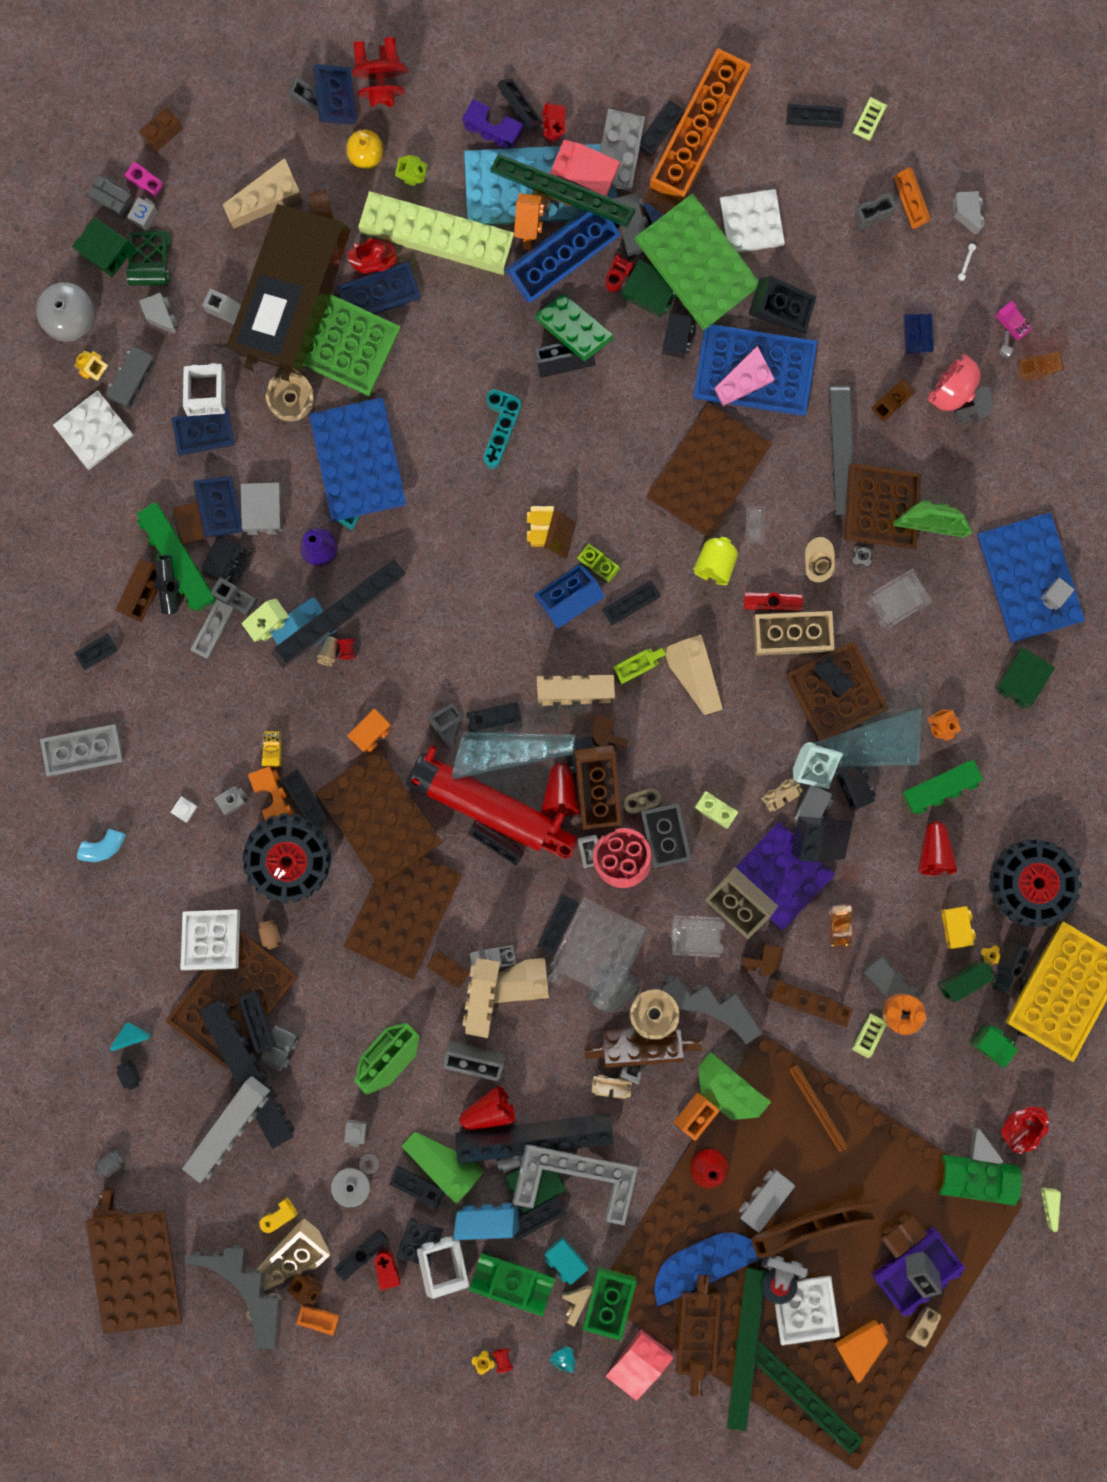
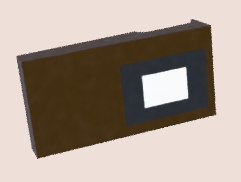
M280 204L276 205L226 346L234 353L247 358L245 361L246 369L254 371V362L260 361L283 368L281 379L290 382L289 376L292 371L305 375L303 364L316 325L322 321L351 231L343 221Z

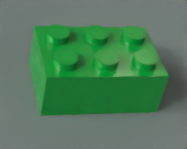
M597 1267L582 1324L584 1331L622 1340L636 1286V1277Z

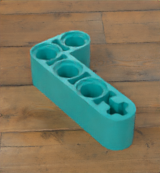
M494 389L487 394V405L490 409L500 414L483 456L484 463L489 469H496L500 466L521 413L519 398ZM492 397L500 398L497 404L490 402ZM511 403H515L518 408L512 411L508 409V406ZM509 421L511 425L508 428H503L501 423ZM497 438H502L504 443L498 446L494 444V441ZM493 450H495V451H496V453H495V459H496V460H493L492 463H491V462H489V458H492L493 453H494Z

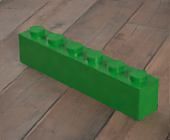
M154 502L136 513L139 518L137 520L138 525L148 533V536H146L147 540L158 549V552H156L157 556H172L174 576L179 582V592L186 595L188 600L185 602L190 610L194 609L199 613L214 604L217 600L216 597L210 594L211 589L161 507Z

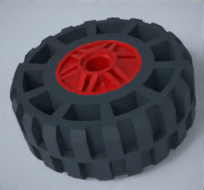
M281 813L280 816H270L266 821H261L251 831L244 847L242 858L244 863L243 870L248 876L249 884L251 886L254 885L256 892L260 895L265 894L267 899L271 901L278 899L280 903H287V900H293V903L299 902L303 897L308 898L312 896L315 890L318 891L322 887L324 880L327 879L331 865V849L328 838L323 834L320 826L313 824V821L309 818H301L299 814H294L293 816L288 815V813ZM288 856V857H290L291 859L287 860V859H284L283 857Z
M1025 840L1010 845L1008 849H1004L1000 853L999 859H996L993 863V871H990L989 878L992 879L989 889L990 892H993L994 897L992 900L994 904L999 906V911L1009 917V920L1024 926H1051L1057 921H1062L1066 918L1065 915L1067 913H1071L1075 907L1073 905L1080 898L1078 889L1082 888V882L1078 880V875H1081L1080 870L1075 868L1074 858L1068 856L1064 848L1058 847L1050 841ZM1035 879H1036V881H1037L1036 887L1034 886V880H1035Z

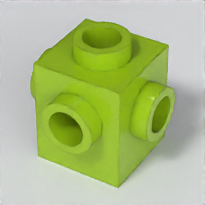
M408 155L398 158L395 176L404 180L408 185L414 186L417 183H422L426 177L427 163L421 161L417 156Z

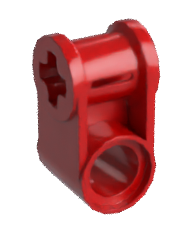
M545 103L543 107V135L545 140L550 143L557 142L559 137L565 133V106Z
M617 253L606 275V289L610 292L619 291L626 277L629 276L635 262H630ZM614 278L618 280V283L612 284L609 280Z
M387 1249L380 1250L374 1261L380 1289L385 1290L400 1286L401 1280L400 1276H397L399 1272L396 1268L392 1252ZM381 1257L388 1260L387 1264H384V1261H380Z

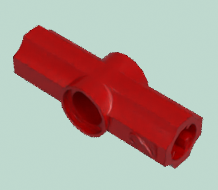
M776 592L744 593V610H768L771 612L802 611L803 598L801 594H778ZM775 598L778 601V605L775 607L769 605L768 599Z

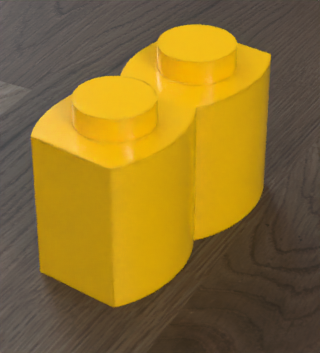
M554 506L531 507V512H527V523H531V530H527V542H531V547H544Z

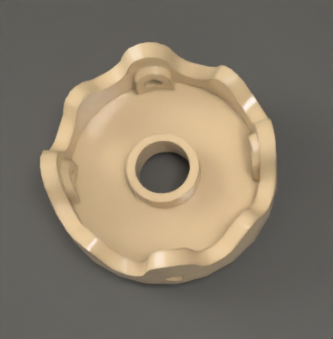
M291 372L289 376L290 382L282 380L281 376L272 377L269 381L265 397L269 409L276 417L292 422L304 418L311 411L314 404V392L310 383L303 375ZM290 393L296 395L295 400L291 403L286 401V396Z
M657 989L646 990L633 1001L630 1008V1018L633 1027L641 1036L649 1039H662L676 1029L679 1021V1008L676 1001L668 993ZM653 1008L660 1011V1016L657 1019L649 1017V1011Z

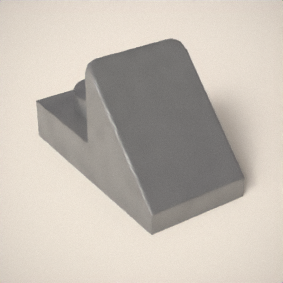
M294 76L287 92L294 105L302 104L317 114L315 88L299 77Z

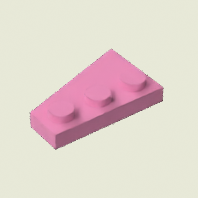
M758 346L715 387L714 390L722 406L774 382L775 379Z

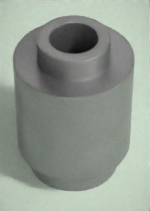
M115 1149L96 1162L97 1167L95 1170L100 1177L105 1176L109 1178L123 1166L125 1158Z
M523 1156L496 1159L499 1170L503 1169V1172L506 1173L520 1169Z

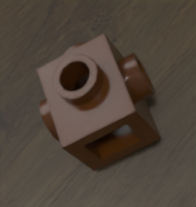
M296 1274L287 1291L298 1303L314 1305L323 1286L318 1283V1278L311 1274H308V1276Z

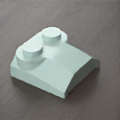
M811 742L806 743L800 749L794 764L793 779L796 782L829 789L843 754L819 747Z

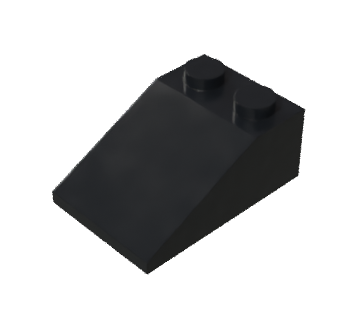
M772 276L759 278L748 314L769 323L806 333L816 296Z
M799 816L791 854L799 861L809 862L845 859L853 822Z

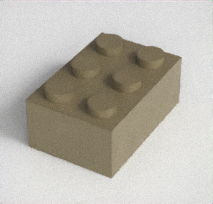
M735 867L714 887L704 900L747 939L772 916L778 907L776 903Z

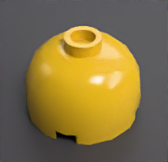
M365 129L354 132L348 138L346 145L347 157L357 168L371 169L377 166L383 158V143L373 131Z

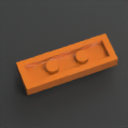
M908 167L893 176L911 227L916 229L930 221L931 218L913 169Z

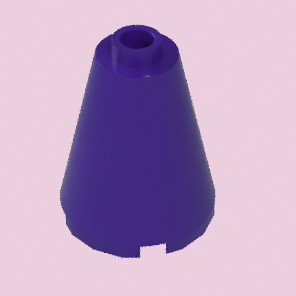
M321 528L312 529L306 532L300 541L301 556L311 565H326L337 554V541L328 530Z

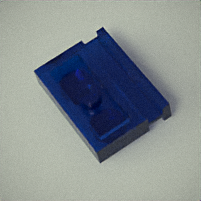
M932 313L905 314L903 316L905 354L933 353Z

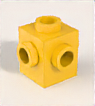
M84 350L77 357L74 366L79 369L78 374L88 380L90 377L98 381L108 365L101 360L102 357L96 352L92 351V353Z

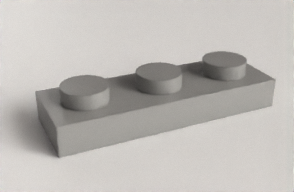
M216 600L191 651L209 660L235 609Z

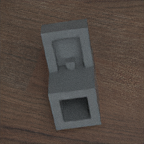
M989 386L975 390L976 396L969 402L970 407L957 410L953 414L955 422L960 420L962 423L969 422L974 417L977 424L990 413L993 407V397Z
M221 577L210 593L220 601L247 616L257 602L256 598Z

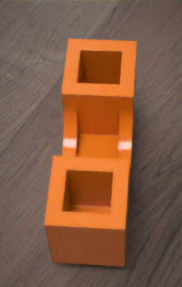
M269 766L248 774L255 793L267 790L273 796L272 805L261 810L265 821L268 817L273 815L275 817L280 816L281 813L294 815L291 806L286 805L284 798H287L284 788H280L278 784L280 776L277 769L273 770Z

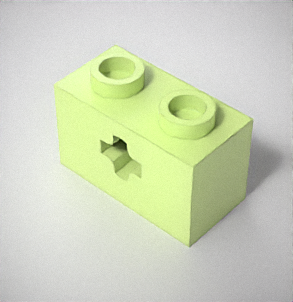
M272 599L263 603L241 624L254 642L259 640L266 641L272 637L274 630H278L285 625L284 621L289 616L278 600Z
M706 791L694 807V809L725 829L729 828L738 814L736 810Z

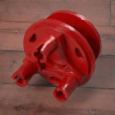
M395 37L384 38L385 45L383 47L382 45L378 46L379 59L376 60L366 59L364 41H355L353 43L355 67L352 70V75L365 79L376 78V86L358 90V96L369 98L371 107L378 103L393 107L395 105V97L405 94V88L390 86L385 83V78L397 77L408 73V67L399 62Z

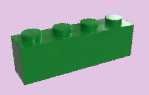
M973 759L901 792V795L910 813L916 812L919 815L928 811L926 807L932 804L936 807L945 803L944 799L949 796L953 799L962 795L961 791L966 788L970 791L979 787V782L983 781V778Z

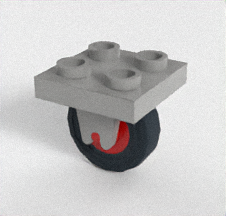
M773 1255L762 1259L761 1267L769 1269L762 1280V1291L768 1301L782 1305L790 1302L795 1297L797 1292L796 1278H805L808 1269L802 1268L803 1264L794 1261L785 1263L783 1262L784 1258Z

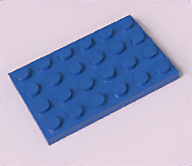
M711 324L704 330L693 399L721 403L714 390L715 387L758 346L775 380L729 404L799 416L806 415L817 341Z
M383 397L309 414L332 522L407 505Z
M1051 512L977 534L1011 643L1085 621ZM1061 578L1074 591L1059 609H1049L1040 598L1056 579Z

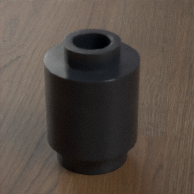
M131 1060L116 1067L118 1070L116 1073L124 1089L128 1088L130 1091L140 1086L139 1082L142 1079Z

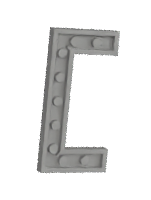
M526 1144L512 1202L514 1205L533 1208L541 1172L544 1169L613 1183L604 1220L609 1223L625 1225L638 1167Z

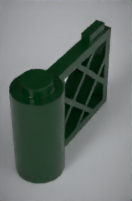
M167 231L129 232V242L136 250L128 257L126 272L128 285H168V281H171V271L167 270V247H171V235H167ZM134 237H142L145 242L137 247L134 244ZM155 237H163V242L157 247L151 242ZM149 244L154 250L147 256L142 250ZM139 253L145 258L140 263H133L134 257ZM159 253L162 255V262H153L151 258Z

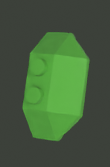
M926 500L920 501V503L911 507L893 523V526L957 537H966L972 534V528L967 519L957 508L949 507L948 504L935 505L931 501Z
M408 1023L387 1027L361 1055L354 1082L365 1094H370L389 1086L415 1058L419 1042L417 1032Z
M711 1051L698 1066L701 1095L730 1120L759 1117L771 1103L770 1100Z

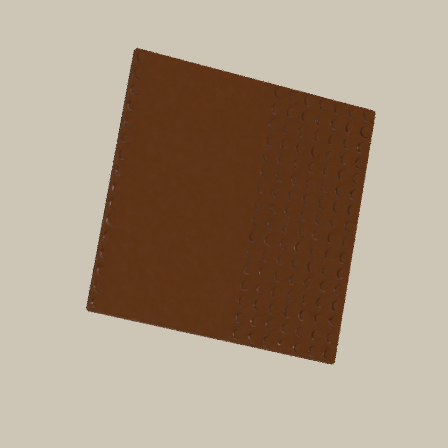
M761 1034L752 1045L736 1073L770 1100L771 1103L756 1118L730 1120L721 1111L718 1112L697 1140L691 1141L610 1270L636 1277V1286L627 1319L677 1352L680 1297L658 1307L654 1285L660 1270L659 1268L674 1253L715 1234L735 1232L750 1239L759 1234L740 1218L739 1209L744 1202L748 1203L751 1200L753 1190L757 1186L761 1187L764 1183L763 1178L768 1171L776 1169L790 1180L795 1187L760 1233L780 1221L795 1220L809 1211L824 1210L838 1201L854 1200V1202L877 1200L884 1218L882 1221L825 1233L795 1244L774 1255L784 1258L783 1262L785 1263L791 1261L803 1264L802 1268L808 1269L805 1278H796V1280L823 1276L831 1277L840 1337L781 1345L775 1304L768 1301L764 1294L758 1339L863 1438V1442L850 1455L756 1364L754 1366L750 1401L857 1470L1022 1207V1202L1018 1200L1016 1206L939 1195L944 1177L942 1155L949 1154L777 1042ZM798 1065L846 1142L848 1148L844 1151L839 1152L791 1075L789 1071L791 1067ZM704 1149L718 1150L725 1156L729 1164L727 1179L716 1188L706 1189L699 1186L693 1180L690 1173L693 1156ZM711 1171V1172L709 1173V1176H710V1175L715 1176V1173H716V1172H715V1171ZM906 1213L908 1215L911 1213L925 1232L932 1226L938 1231L942 1239L964 1265L965 1269L960 1277L957 1279L953 1278L948 1282L947 1287L942 1290L941 1294L932 1296L926 1303L922 1302L916 1307L917 1310L913 1314L903 1317L871 1274L894 1257L881 1240V1231L889 1225L894 1226L898 1222V1217ZM762 1259L709 1283V1293H719L721 1295L716 1375L712 1376L729 1387L732 1384L736 1351L734 1342L737 1340L745 1269H761L767 1273L769 1269L761 1267ZM928 1306L938 1312L941 1317L927 1346L923 1347L905 1335L914 1325L923 1307ZM875 1319L878 1324L882 1323L888 1332L885 1335L888 1343L862 1381L857 1383L835 1343Z

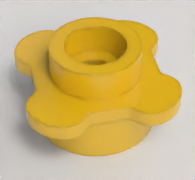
M996 945L988 949L983 948L981 955H983L984 962L990 965L998 964L1001 958L999 954L1000 948Z
M482 1351L481 1355L473 1357L471 1361L480 1375L485 1374V1372L495 1366V1362L490 1359L487 1351Z

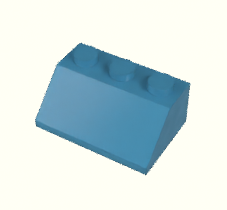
M512 1203L500 1204L501 1207H493V1204L481 1205V1208H474V1205L462 1206V1209L456 1214L454 1240L512 1238L520 1230L517 1206H512Z

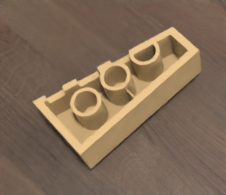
M284 158L226 201L223 207L234 229L274 212L277 204L288 206L302 200V197Z

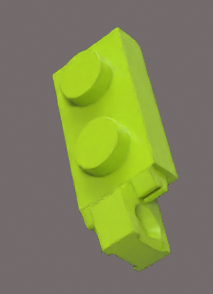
M663 648L655 652L652 649H646L614 666L613 669L621 684H624L656 667L659 664L658 659L666 656Z

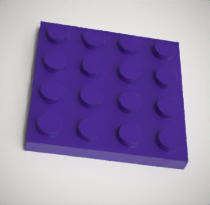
M778 821L735 868L778 905L769 919L783 931L835 874L823 862L799 861L792 855L794 835Z

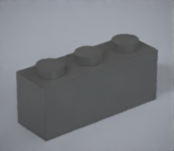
M637 193L615 198L616 201L634 207L636 211L628 227L621 225L628 257L631 258L645 254L634 240L645 228L649 227L646 216L642 217L641 210L644 209L642 198L638 199Z
M134 346L131 350L127 351L124 358L125 362L122 367L120 366L117 369L116 378L108 386L106 395L111 401L131 410L157 362L152 355Z
M878 956L861 971L886 1000L894 994H908L921 1001L917 997L919 993L912 986L908 987L904 983L906 981L905 977L899 971L895 973L891 968L893 964L886 957ZM902 1010V1016H905L907 1011Z
M449 1041L442 1068L499 1082L505 1054Z

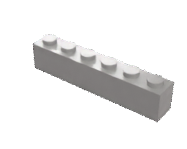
M251 1076L243 1084L182 1170L199 1183L205 1178L209 1180L216 1171L213 1169L215 1165L219 1166L226 1158L224 1155L226 1150L230 1151L237 1143L234 1139L237 1135L241 1137L247 1129L245 1124L248 1121L251 1123L257 1116L256 1109L258 1107L262 1108L268 1101L266 1096L270 1090Z

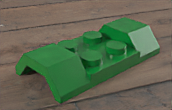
M942 1155L944 1177L939 1195L1016 1206L1021 1196L1022 1174L1019 1166Z
M482 1252L469 1291L543 1317L556 1278Z

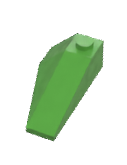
M414 1132L402 1145L407 1153L456 1204L484 1173V1170L475 1162L458 1164L456 1151L417 1132Z

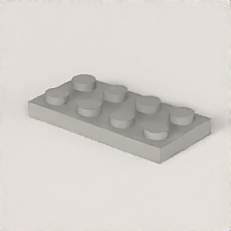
M612 109L607 111L600 153L621 163L611 187L628 191L632 189L644 116Z
M116 724L40 739L47 777L124 762Z

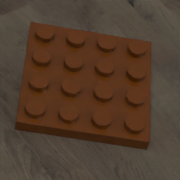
M855 463L849 464L844 540L916 549L918 530L893 526V523L911 507L919 503L921 473Z
M855 641L785 675L819 744L889 709ZM827 656L854 683L841 697H838L813 671Z

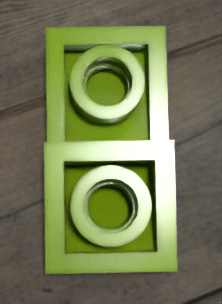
M589 543L577 557L581 563L608 583L611 582L621 569Z

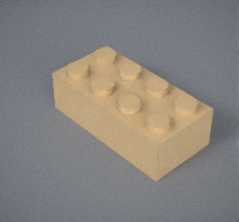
M832 611L757 614L753 617L755 656L821 653L834 650Z

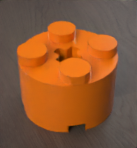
M894 994L884 1003L883 1020L891 1030L899 1034L909 1035L917 1032L926 1020L923 1004L911 995ZM902 1010L907 1011L905 1018L900 1017L902 1016Z

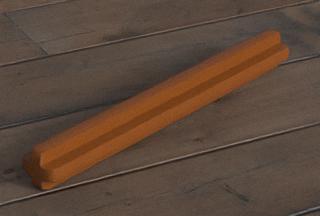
M798 1065L789 1069L791 1075L839 1152L844 1151L848 1148L846 1142Z

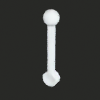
M975 244L968 246L969 252L962 272L958 275L960 281L966 277L965 272L972 252L976 249Z

